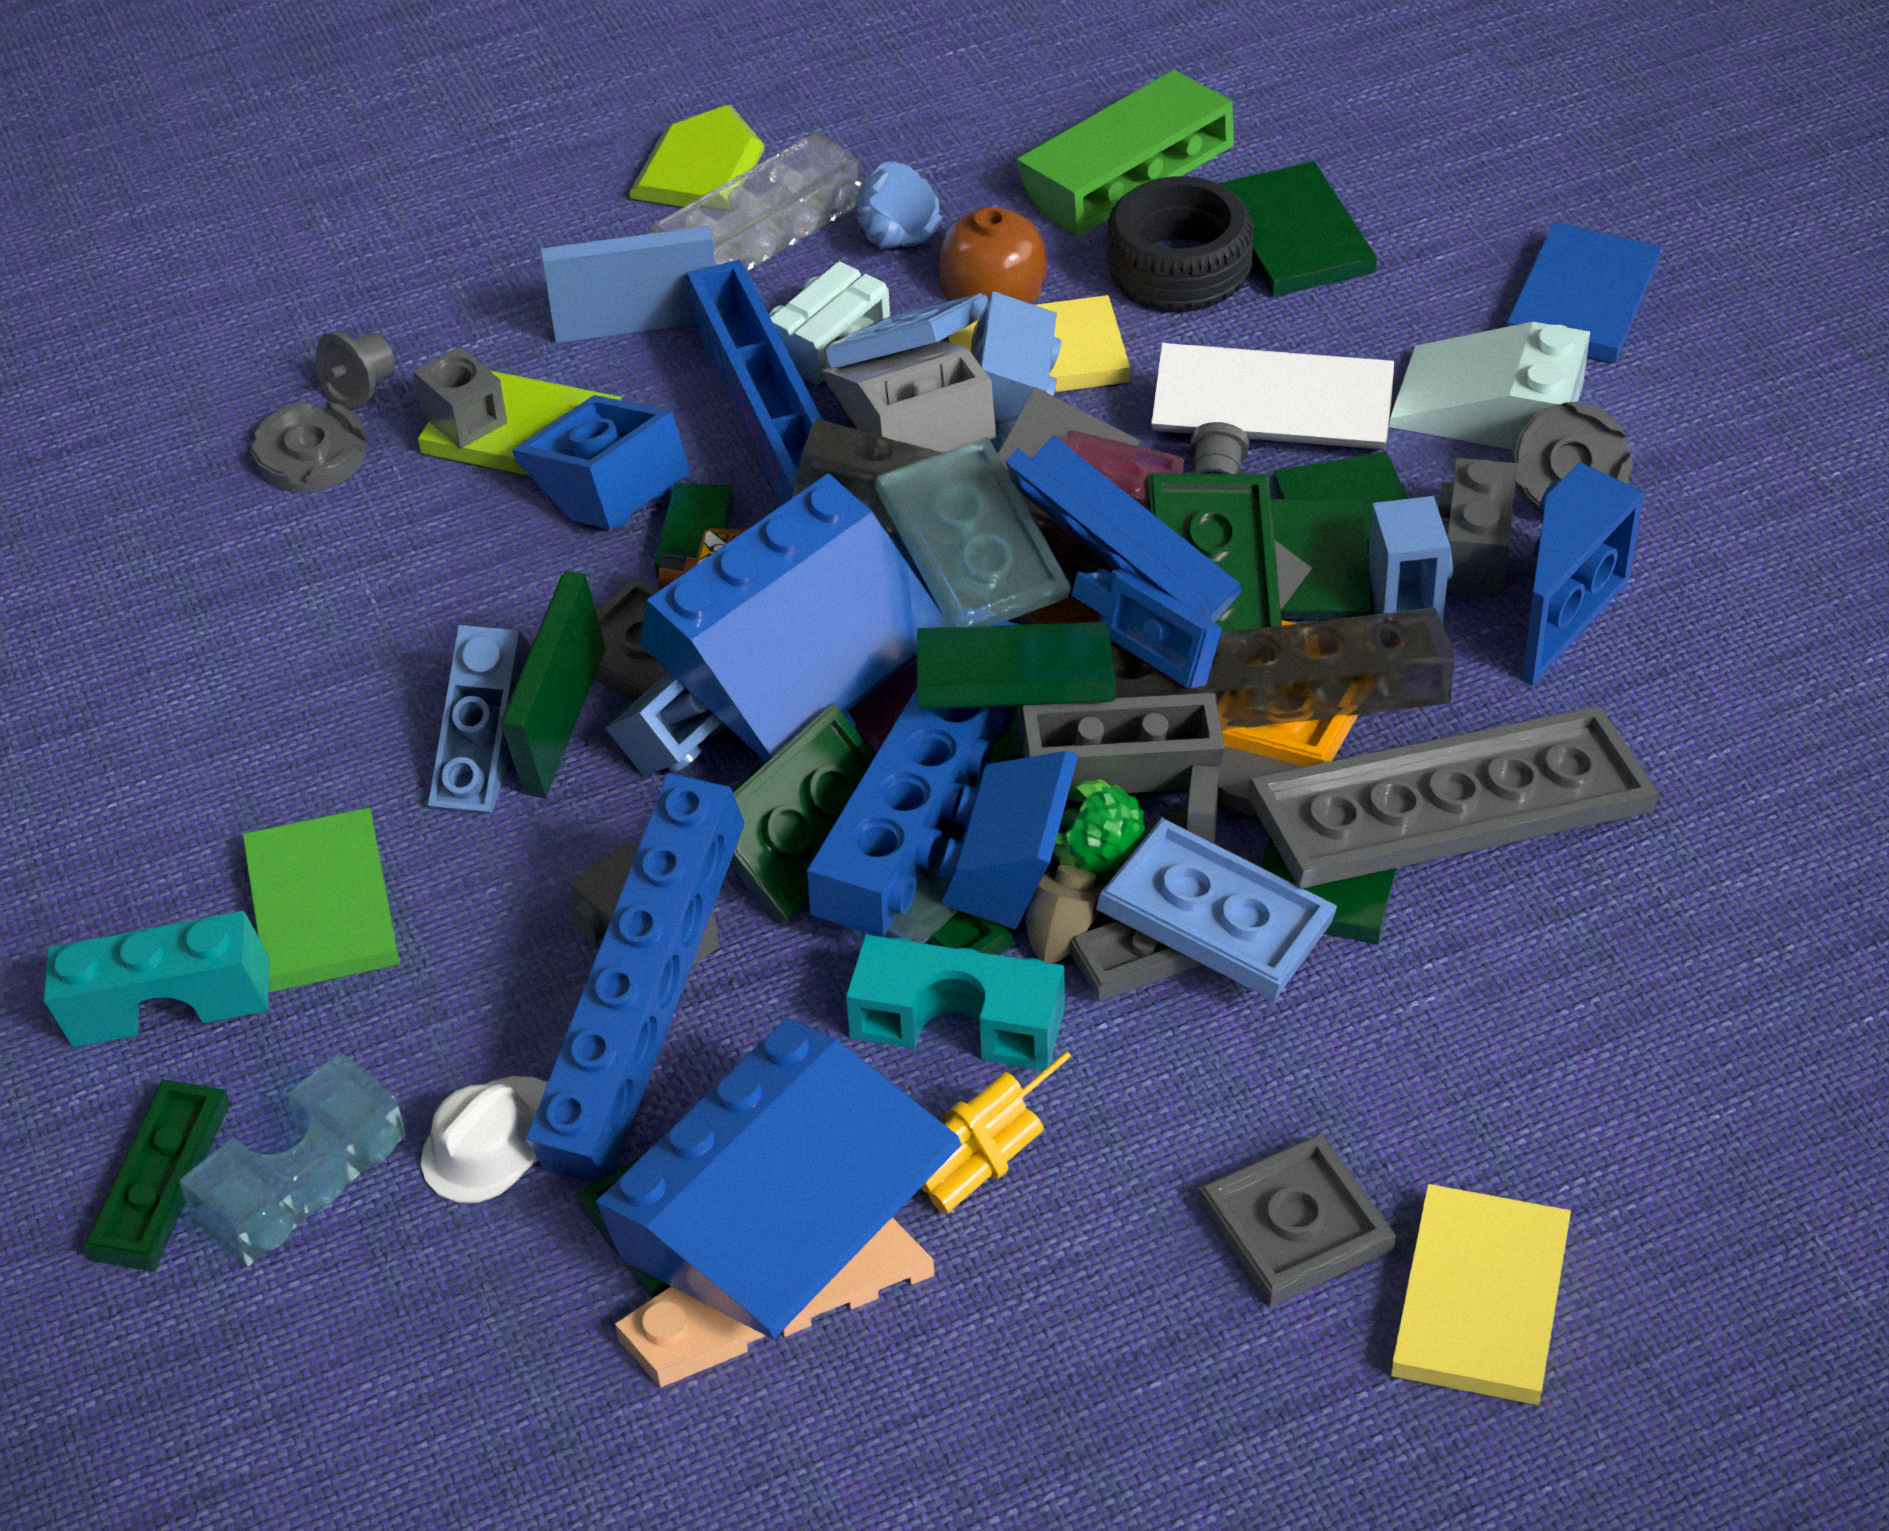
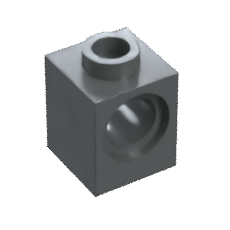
M459 346L413 371L421 415L460 449L508 423L500 379L463 347Z

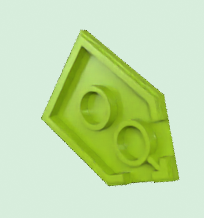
M725 105L674 123L664 129L629 192L630 199L731 214L764 152V143L731 105Z

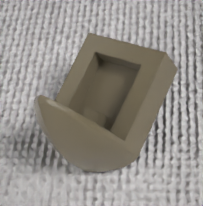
M1059 865L1057 870L1050 868L1044 873L1026 909L1028 939L1038 960L1054 964L1071 953L1070 940L1074 939L1073 936L1087 932L1089 926L1104 914L1097 910L1100 893L1106 886L1095 882L1096 875L1094 873L1070 865Z

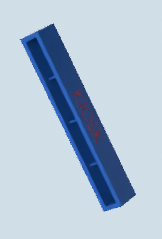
M741 259L688 272L687 278L693 325L780 505L782 506L829 473L866 506Z

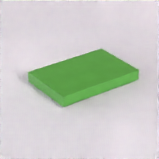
M370 807L243 834L258 937L270 958L269 993L400 965Z

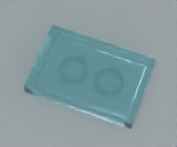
M989 437L877 476L875 489L949 627L992 626L1068 598L1071 586Z

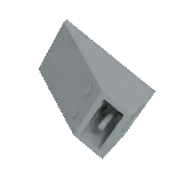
M938 341L838 368L822 370L823 379L886 473L899 468L911 467L918 462L955 450H964L974 444L996 438L991 379L968 348Z

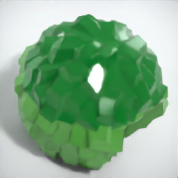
M1102 779L1071 783L1067 799L1082 802L1080 809L1072 807L1064 812L1061 824L1065 832L1058 831L1051 857L1055 859L1058 865H1070L1094 873L1096 875L1095 882L1110 880L1146 838L1147 834L1145 833L1143 819L1144 812L1138 807L1136 797L1129 796L1118 784L1110 786Z

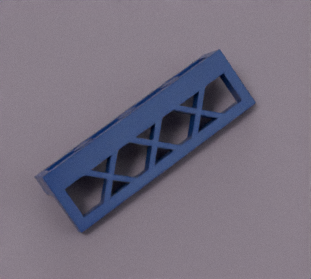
M1053 435L1032 459L1017 448L1005 461L1016 490L1114 569H1121L1137 575L1214 623L1242 593L1241 585L1238 581L1056 436Z

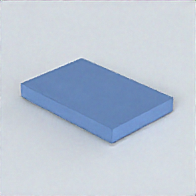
M710 226L541 248L556 343L693 325L687 273L715 266Z
M982 293L877 321L828 345L829 348L825 350L830 368L834 369L938 342L978 321L988 301L986 294L982 295Z
M1164 818L1160 819L1102 890L1097 905V910L1273 1001L1276 1000L1330 926L1337 908L1336 905L1303 888L1299 889L1297 885Z

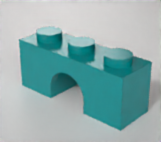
M245 911L48 947L44 1002L73 1048L138 1036L140 1002L152 998L164 997L181 1000L195 1009L202 1023L267 1012L270 958Z
M866 935L846 995L850 1039L916 1049L920 1033L928 1021L941 1014L957 1012L970 1015L980 1022L981 1057L983 1061L1045 1070L1050 1066L1065 1010L1064 966L1045 963L1033 958L1018 959L980 953L969 948L955 949L917 943L905 938H885Z

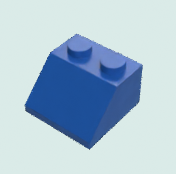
M593 395L512 450L515 461L570 520L598 526L600 529H613L624 525L630 520L632 513L649 501L668 494L674 483L691 473L671 410Z
M1060 751L986 764L976 788L964 785L952 820L953 823L963 826L959 841L952 838L948 839L937 871V876L948 879L941 905L1017 929L1050 863L1078 754Z

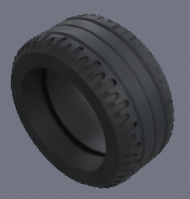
M1189 176L1159 178L1143 183L1127 192L1112 208L1107 224L1108 269L1112 280L1119 287V290L1140 304L1169 312H1189L1205 309L1233 296L1240 290L1249 276L1253 247V222L1251 214L1239 196L1218 183ZM1172 239H1187L1205 243V245L1179 249L1167 248L1154 243Z

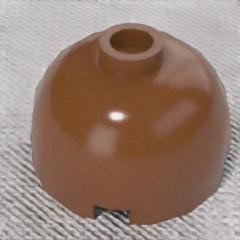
M996 207L974 210L958 218L944 235L938 262V278L944 296L950 301L982 293V295L986 294L987 299H989L992 291L1031 303L1042 293V283L1044 280L1047 281L1048 275L1045 243L1034 224L1022 214Z

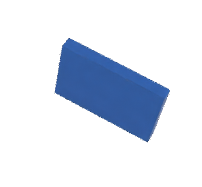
M1554 222L1509 317L1507 327L1528 322H1538L1589 331L1587 357L1616 363L1659 263L1662 246Z

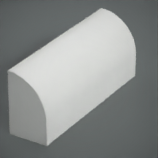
M1162 343L1152 416V430L1192 434L1202 424L1224 422L1242 429L1249 439L1386 450L1394 361Z

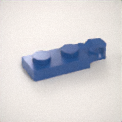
M1098 569V572L1085 574L1082 572L1077 573L1071 596L1101 614L1099 622H1108L1110 640L1185 687L1195 688L1206 685L1221 634V626L1133 573H1128L1121 569L1117 571L1112 570V573L1105 569Z

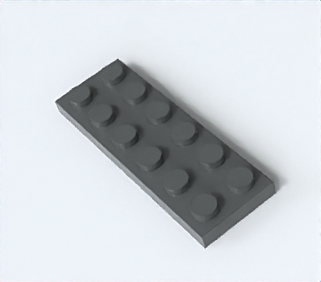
M1600 706L1254 777L1250 780L1248 798L1299 889L1653 812L1659 796L1658 791Z

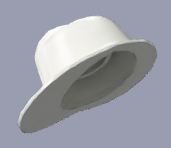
M510 1076L491 1081L486 1085L464 1087L456 1090L444 1099L433 1116L431 1134L423 1146L421 1167L426 1183L440 1197L453 1202L480 1203L499 1196L517 1182L525 1171L538 1161L526 1138L548 1082L535 1077Z

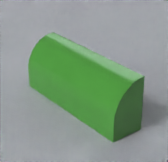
M1172 70L1017 158L1021 180L1031 200L1041 213L1076 237H1079L1108 220L1116 202L1135 187L1159 178L1183 176L1233 147V102L1182 73Z

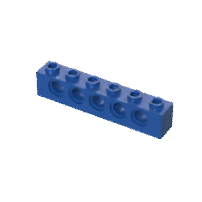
M963 609L953 627L1019 624ZM917 686L807 870L810 915L876 936H885L896 915H905L909 910L915 895L916 880L923 867L930 869L935 864L942 845V834L949 822L953 820L964 785L970 786L974 778L980 779L986 764H990L993 744L999 734L1006 736L1009 733L1016 716L1017 705L922 708L918 707Z
M667 773L526 1138L528 1145L545 1171L594 1183L616 1170L745 824L731 787Z

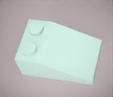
M1528 322L1416 345L1390 417L1389 427L1512 450L1517 434L1536 413L1553 405L1579 400L1584 382L1590 332L1568 328L1563 325Z

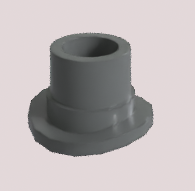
M339 331L329 332L322 335L316 349V369L319 382L326 397L331 402L340 404L347 409L364 405L373 396L376 384L390 378L395 369L394 355L389 344L383 337L375 333L352 339Z

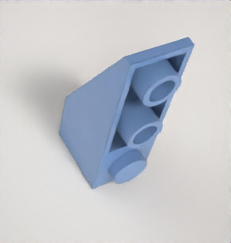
M467 625L458 626L428 802L430 808L492 814L511 758V752L501 720L532 647L519 630Z

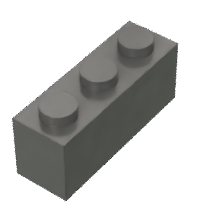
M1215 693L1115 698V701L1102 703L1022 705L1014 740L1016 759L1069 751L1078 754L1071 783L1102 779L1110 786L1118 784L1127 793L1189 790L1193 765L1219 767L1225 750Z

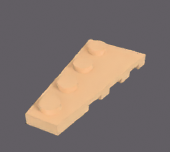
M892 1217L782 1331L784 1337L810 1327L811 1318L846 1303H848L852 1310L879 1299L878 1290L907 1278L910 1284L913 1285L935 1276L934 1259ZM672 1286L615 1324L620 1343L660 1388L747 1353L748 1343L765 1337L762 1333Z

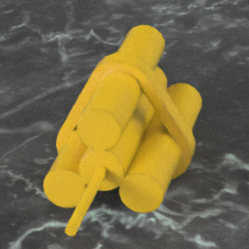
M1068 1052L1060 1056L1023 1089L1011 1074L1004 1072L969 1103L959 1101L938 1119L959 1136L962 1145L920 1188L928 1193L931 1202L940 1212L948 1214L988 1178L998 1180L1008 1171L1007 1162L1044 1131L1040 1119L1033 1112L1026 1109L1022 1098L1071 1057Z

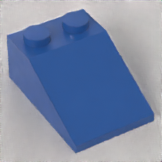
M1581 462L1561 481L1557 479L1552 481L1545 490L1540 502L1539 510L1540 513L1544 514L1542 531L1534 548V556L1538 560L1522 681L1532 686L1630 581L1644 492Z

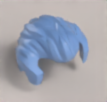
M896 161L880 164L870 176L864 178L857 187L858 193L854 199L857 203V212L859 213L858 223L864 229L867 239L871 243L876 244L880 249H893L897 246L916 247L920 244L928 243L935 235L943 218L939 214V199L927 180L921 178L918 172L914 171L911 166L903 163L899 164Z

